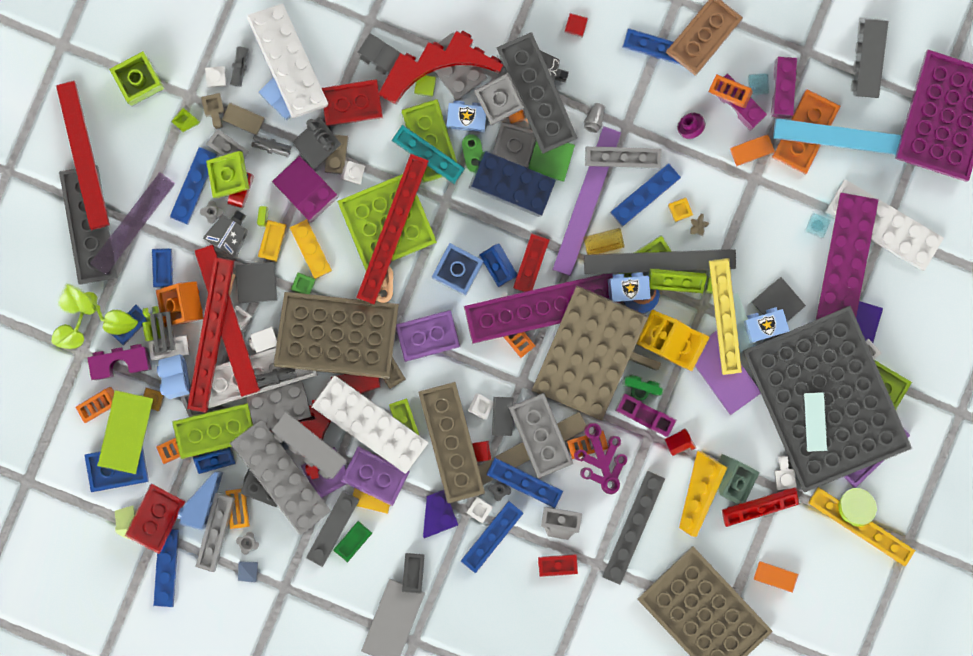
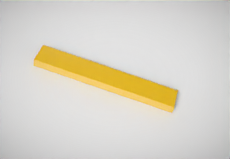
M819 487L816 488L807 502L905 567L916 551L873 522L864 526H853L848 521L846 522L839 513V500Z

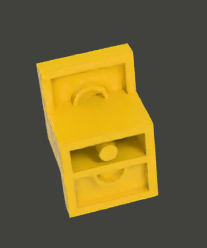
M652 310L636 344L671 363L693 371L710 337L691 329L677 319Z

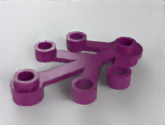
M589 423L585 426L584 432L591 439L597 459L581 449L575 451L574 458L577 461H585L601 469L603 477L593 473L592 469L587 467L581 469L580 476L583 479H591L601 484V488L605 493L615 494L620 488L618 477L623 465L627 463V457L624 454H617L614 461L616 464L612 473L610 472L609 465L617 447L621 445V439L618 436H611L608 440V450L604 454L599 440L601 427L596 423ZM591 427L594 428V432L592 434L589 433V429ZM614 438L617 439L616 445H613L612 443ZM580 452L583 453V457L581 459L578 458V454ZM622 456L623 462L619 463L618 459ZM586 470L589 471V475L587 477H585L584 472ZM609 481L612 482L611 488H608L607 486Z

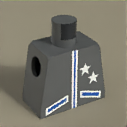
M236 210L231 219L222 215L204 235L203 239L232 257L237 258L248 232L246 228L241 226L246 215Z

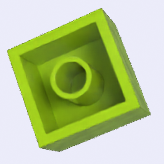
M143 51L109 69L126 102L130 106L165 89L148 56Z

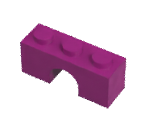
M777 57L775 60L773 80H775V91L772 98L771 117L790 119L793 116L797 58Z
M728 73L724 76L727 79L735 81ZM720 81L716 91H720L724 82ZM727 85L724 94L727 95L730 85ZM737 88L734 89L731 97L734 98L738 90ZM742 91L738 100H742L745 92ZM718 97L723 103L729 104L738 114L737 118L750 131L767 116L751 97L746 108Z
M142 344L131 345L129 350L124 351L123 347L111 349L112 353L104 354V351L94 352L92 357H87L91 380L114 377L113 366L119 360L127 363L129 373L151 370L148 347H142Z
M627 394L622 395L615 409L616 412L665 437L669 436L677 421Z

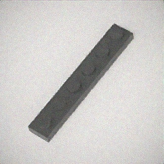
M649 471L646 472L604 571L603 578L621 585L665 478Z

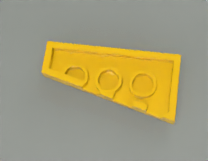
M697 451L679 526L681 530L693 537H697L727 470L726 466L701 451Z

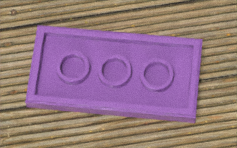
M717 331L709 335L710 338L695 367L729 415H732L761 393L742 364L741 373L722 375Z

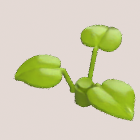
M67 283L59 297V307L68 313H77L79 311L80 316L74 329L66 324L57 327L52 334L51 341L60 348L74 349L80 347L84 342V335L78 329L83 315H91L95 311L98 312L100 320L104 322L103 330L113 335L128 333L136 327L138 320L121 310H111L103 317L100 305H97V295L95 293H84Z

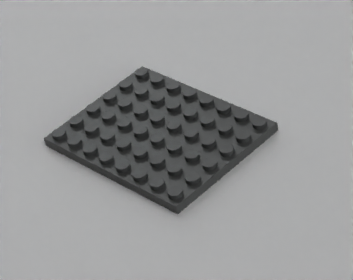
M851 306L743 351L804 493L912 449ZM824 392L827 451H807L804 393Z

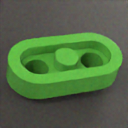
M470 134L464 137L462 148L466 167L470 172L474 173L477 165L474 166L471 162L474 159L479 161L483 150L479 137ZM474 141L475 146L469 147L468 142Z

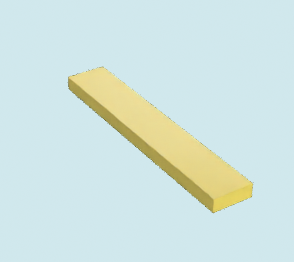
M729 259L709 261L722 375L741 373Z

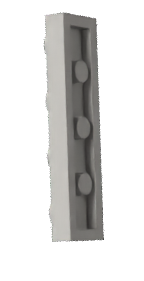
M585 147V166L661 168V149Z
M218 492L215 493L195 567L210 572L216 571L235 501L234 497Z

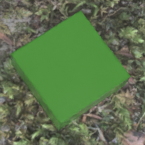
M298 272L291 290L301 294H311L316 279Z

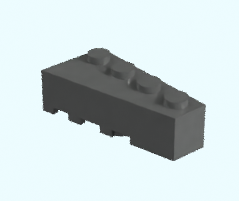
M859 18L858 39L855 48L856 61H854L853 65L855 76L851 82V91L854 96L879 98L889 21Z

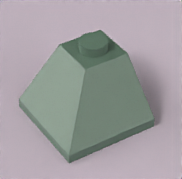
M721 454L718 462L726 466L727 470L718 488L719 495L738 505L745 503L760 472L740 461Z

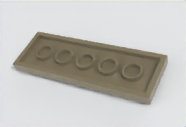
M456 382L419 391L447 503L485 494Z

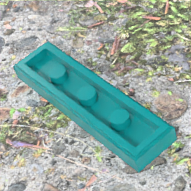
M404 125L400 127L391 140L409 154L429 160L428 167L453 184L456 183L465 170L463 166Z

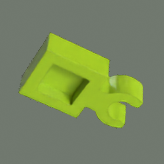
M157 306L152 307V314L159 313ZM143 308L142 313L147 318V322H142L145 341L154 340L151 318L148 308ZM156 317L158 337L161 339L159 319Z

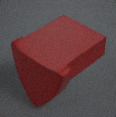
M685 428L664 439L672 456L688 448L691 451L696 449Z

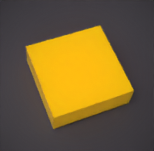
M686 197L668 204L674 222L693 216Z

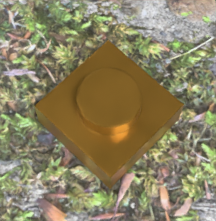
M145 388L143 396L153 398L151 409L160 411L164 395L160 391Z

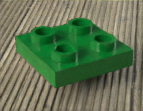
M632 374L623 379L622 385L630 387L631 396L639 401L645 400L649 394L662 396L664 388L659 387L660 383L651 380L645 383L641 381V377ZM635 389L645 391V395L642 398L637 397Z

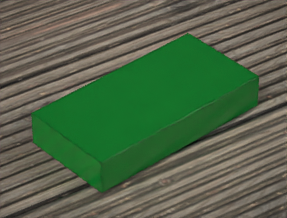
M357 521L333 551L348 563L371 536L372 532L361 522Z

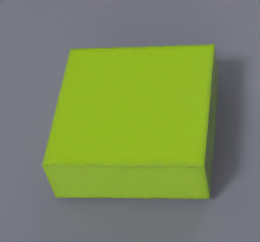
M426 75L416 81L414 94L433 97L436 77Z
M260 206L258 210L257 224L260 227H266L269 208L266 206Z

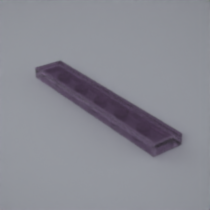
M159 172L90 264L107 275L174 187L175 183Z

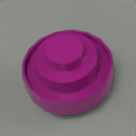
M689 113L680 119L677 129L683 138L692 139L704 131L706 123L699 113Z

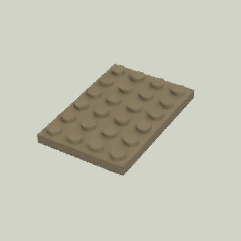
M576 286L531 391L538 394L544 393L546 397L602 421L648 316Z
M284 292L274 366L390 379L399 304L376 302L374 305L357 299Z
M693 546L637 598L690 656H748L773 632Z

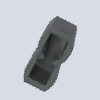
M371 33L358 50L359 59L368 65L370 62L376 65L375 69L383 75L390 73L400 55L398 50Z

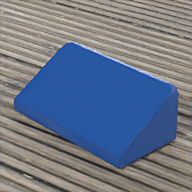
M499 243L479 254L498 287L517 277V272Z
M231 447L193 456L198 474L236 464Z

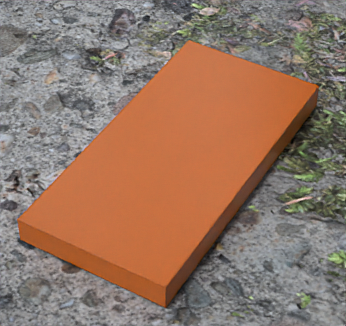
M806 89L791 120L831 126L841 106ZM781 139L772 158L807 174L821 145Z

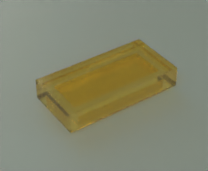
M620 228L583 237L586 254H601L625 247Z

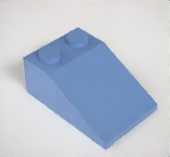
M214 472L188 500L184 507L180 508L178 514L179 524L201 530L206 528L214 495L218 492L223 472Z

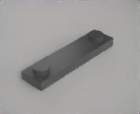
M344 490L341 492L306 556L307 559L321 567L324 566L360 499Z

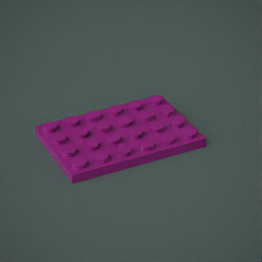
M927 50L925 52L895 159L965 182L969 181L973 169V64L935 51Z

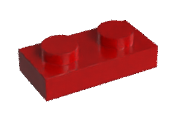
M576 554L538 557L539 577L578 574Z

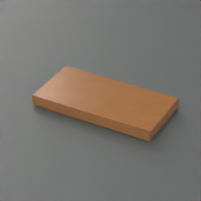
M708 0L666 53L696 76L742 21L743 17L721 0Z

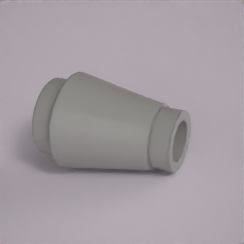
M600 103L594 104L584 121V128L586 130L598 133L599 129H602L604 105Z

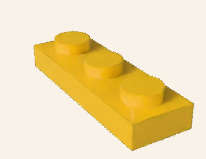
M306 219L289 227L314 279L331 272L332 269L308 220Z

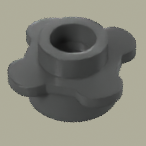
M497 481L494 485H489L488 489L494 494L496 501H501L502 497L511 494V488L500 481Z

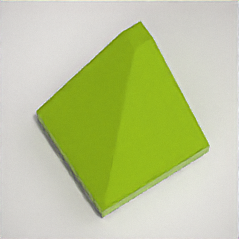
M182 108L171 121L182 132L200 123L185 108Z

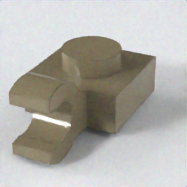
M216 93L201 97L205 116L212 117L215 129L223 128L219 115L225 113L221 94Z

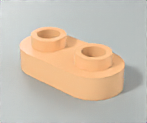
M390 267L380 292L382 290L387 291V295L381 297L379 293L377 301L381 303H387L393 297V271Z

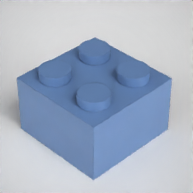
M449 243L432 275V279L466 296L484 261Z

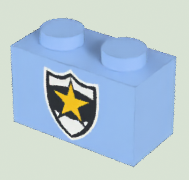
M463 101L449 103L447 129L485 132L486 114L480 103H472V105H464L465 102Z
M643 272L631 273L632 277L624 278V274L613 275V279H607L609 299L614 302L651 299L649 276H643Z
M777 307L766 310V314L759 316V313L748 315V320L743 321L750 343L789 332L783 309L777 310Z

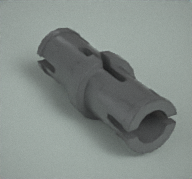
M238 46L236 48L235 61L232 63L233 72L230 85L242 87L244 70H247L246 60L249 49Z
M254 135L253 140L260 143L252 141L251 147L266 150L269 154L273 152L287 158L289 157L290 153L283 151V149L291 151L292 146L275 142V139L268 140Z
M293 368L273 369V372L256 375L259 387L272 383L279 384L280 381L297 378Z

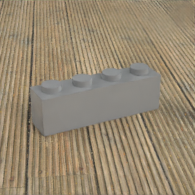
M287 412L271 430L274 432L273 437L280 443L283 441L288 443L290 451L295 455L298 453L305 457L303 461L311 467L314 465L320 469L318 473L326 479L329 477L333 479L348 461Z

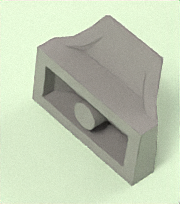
M544 507L541 526L545 528L548 537L569 540L573 534L580 531L582 513Z

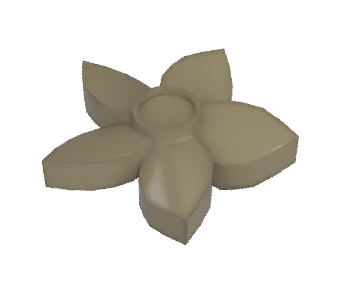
M702 213L697 220L691 219L693 226L690 229V234L704 235V227L708 226L709 223L703 221L704 215Z

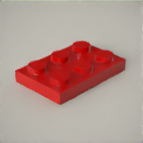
M377 79L322 88L328 102V106L323 108L327 126L383 118Z
M150 484L124 536L159 554L185 501Z

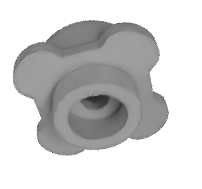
M209 201L205 208H201L200 214L205 216L207 221L212 224L219 216L223 215V210L216 206L215 201Z
M247 532L245 536L238 537L236 540L243 554H248L250 550L259 547V543L255 541L252 532Z

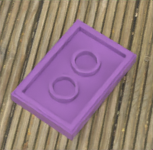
M451 310L396 325L405 362L460 347Z
M358 446L341 482L393 506L410 471L405 474L384 458Z

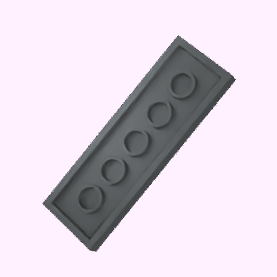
M532 32L496 47L507 73L510 74L526 107L523 111L542 154L578 139Z
M96 165V169H97V173H98V177H99V181H100V185H101L100 174H99V168H98V165ZM76 169L60 171L59 176L78 284L82 285L118 278L109 226L94 230L90 229Z

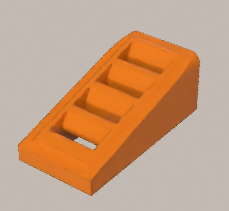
M716 74L708 92L737 106L746 108L753 90ZM720 81L724 82L720 91H716ZM727 85H730L727 95L724 94ZM737 88L738 90L734 98L731 97L734 89ZM742 91L745 92L742 100H738Z
M525 332L516 334L512 339L508 336L503 337L520 358L535 347ZM522 335L524 339L515 345L513 342ZM527 341L529 345L520 351L518 348Z
M112 387L106 388L75 407L84 423L111 409L114 390ZM98 398L101 399L102 403H103L104 406H105L104 408L102 407V405H101V403L99 402ZM91 402L94 403L95 407H96L97 410H98L97 412L95 411V409H94V407L92 406ZM84 406H87L90 413L92 414L91 416L88 415Z
M602 430L599 437L603 450L608 449V444ZM586 435L567 440L572 459H575L574 453L576 450L574 443L577 442L579 449L583 450L582 440H585L588 450L586 453L588 455L595 453L594 449L591 450L589 438ZM582 452L578 454V458L583 457Z
M176 438L156 447L163 464L180 457ZM171 444L174 445V448L177 452L176 455L173 454V451L170 447ZM164 447H166L169 452V458H167L165 455V452L163 450Z

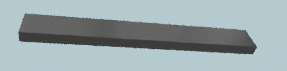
M736 250L585 254L584 274L649 272L650 269L672 271L710 270L709 261L726 258L729 259L730 269H736Z

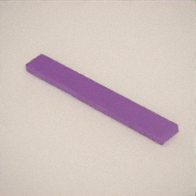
M603 126L596 147H616L621 132ZM589 166L553 267L554 271L571 276L609 167Z

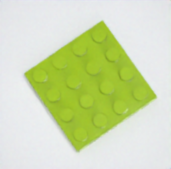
M403 174L337 201L366 271ZM418 195L415 197L392 261L437 243Z

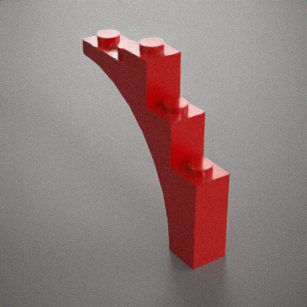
M456 31L446 51L443 50L444 47L439 43L434 42L432 44L428 42L418 62L415 61L416 58L411 54L406 53L403 55L400 53L378 94L397 105L404 93L416 81L441 68L456 65L476 66L500 74L503 64L495 56L490 58L484 55L485 51L476 46L474 49L471 48L474 42L469 33Z
M349 374L337 375L338 378L361 394L381 388L380 380L377 377ZM309 405L311 416H315V419L300 423L323 440L331 420L315 410L312 405ZM308 464L305 465L307 476H311V479L320 478L318 473L320 469L315 465L313 467Z

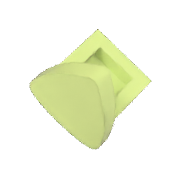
M134 506L114 511L116 520L115 532L124 538H127L124 535L136 513Z

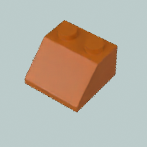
M197 281L177 283L156 290L160 313L170 312L172 326L203 319V309L200 303ZM163 316L164 327H167L166 316Z

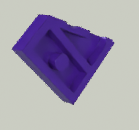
M444 490L428 495L426 498L423 538L458 526L451 504L447 503Z

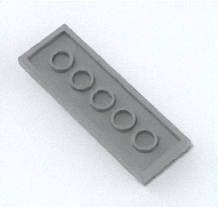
M262 419L230 442L231 446L299 535H302L331 512L278 440L273 437V434Z

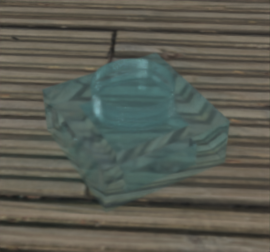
M768 74L748 75L749 88L753 90L752 95L769 93Z
M812 213L805 231L824 238L831 220Z

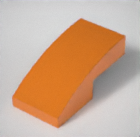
M768 134L730 148L736 166L775 152Z
M759 561L754 580L793 593L799 574Z

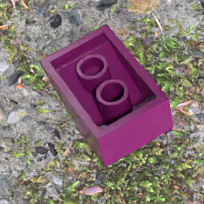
M300 156L272 181L310 223L338 198V195Z

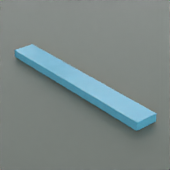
M775 119L773 138L896 155L901 135Z

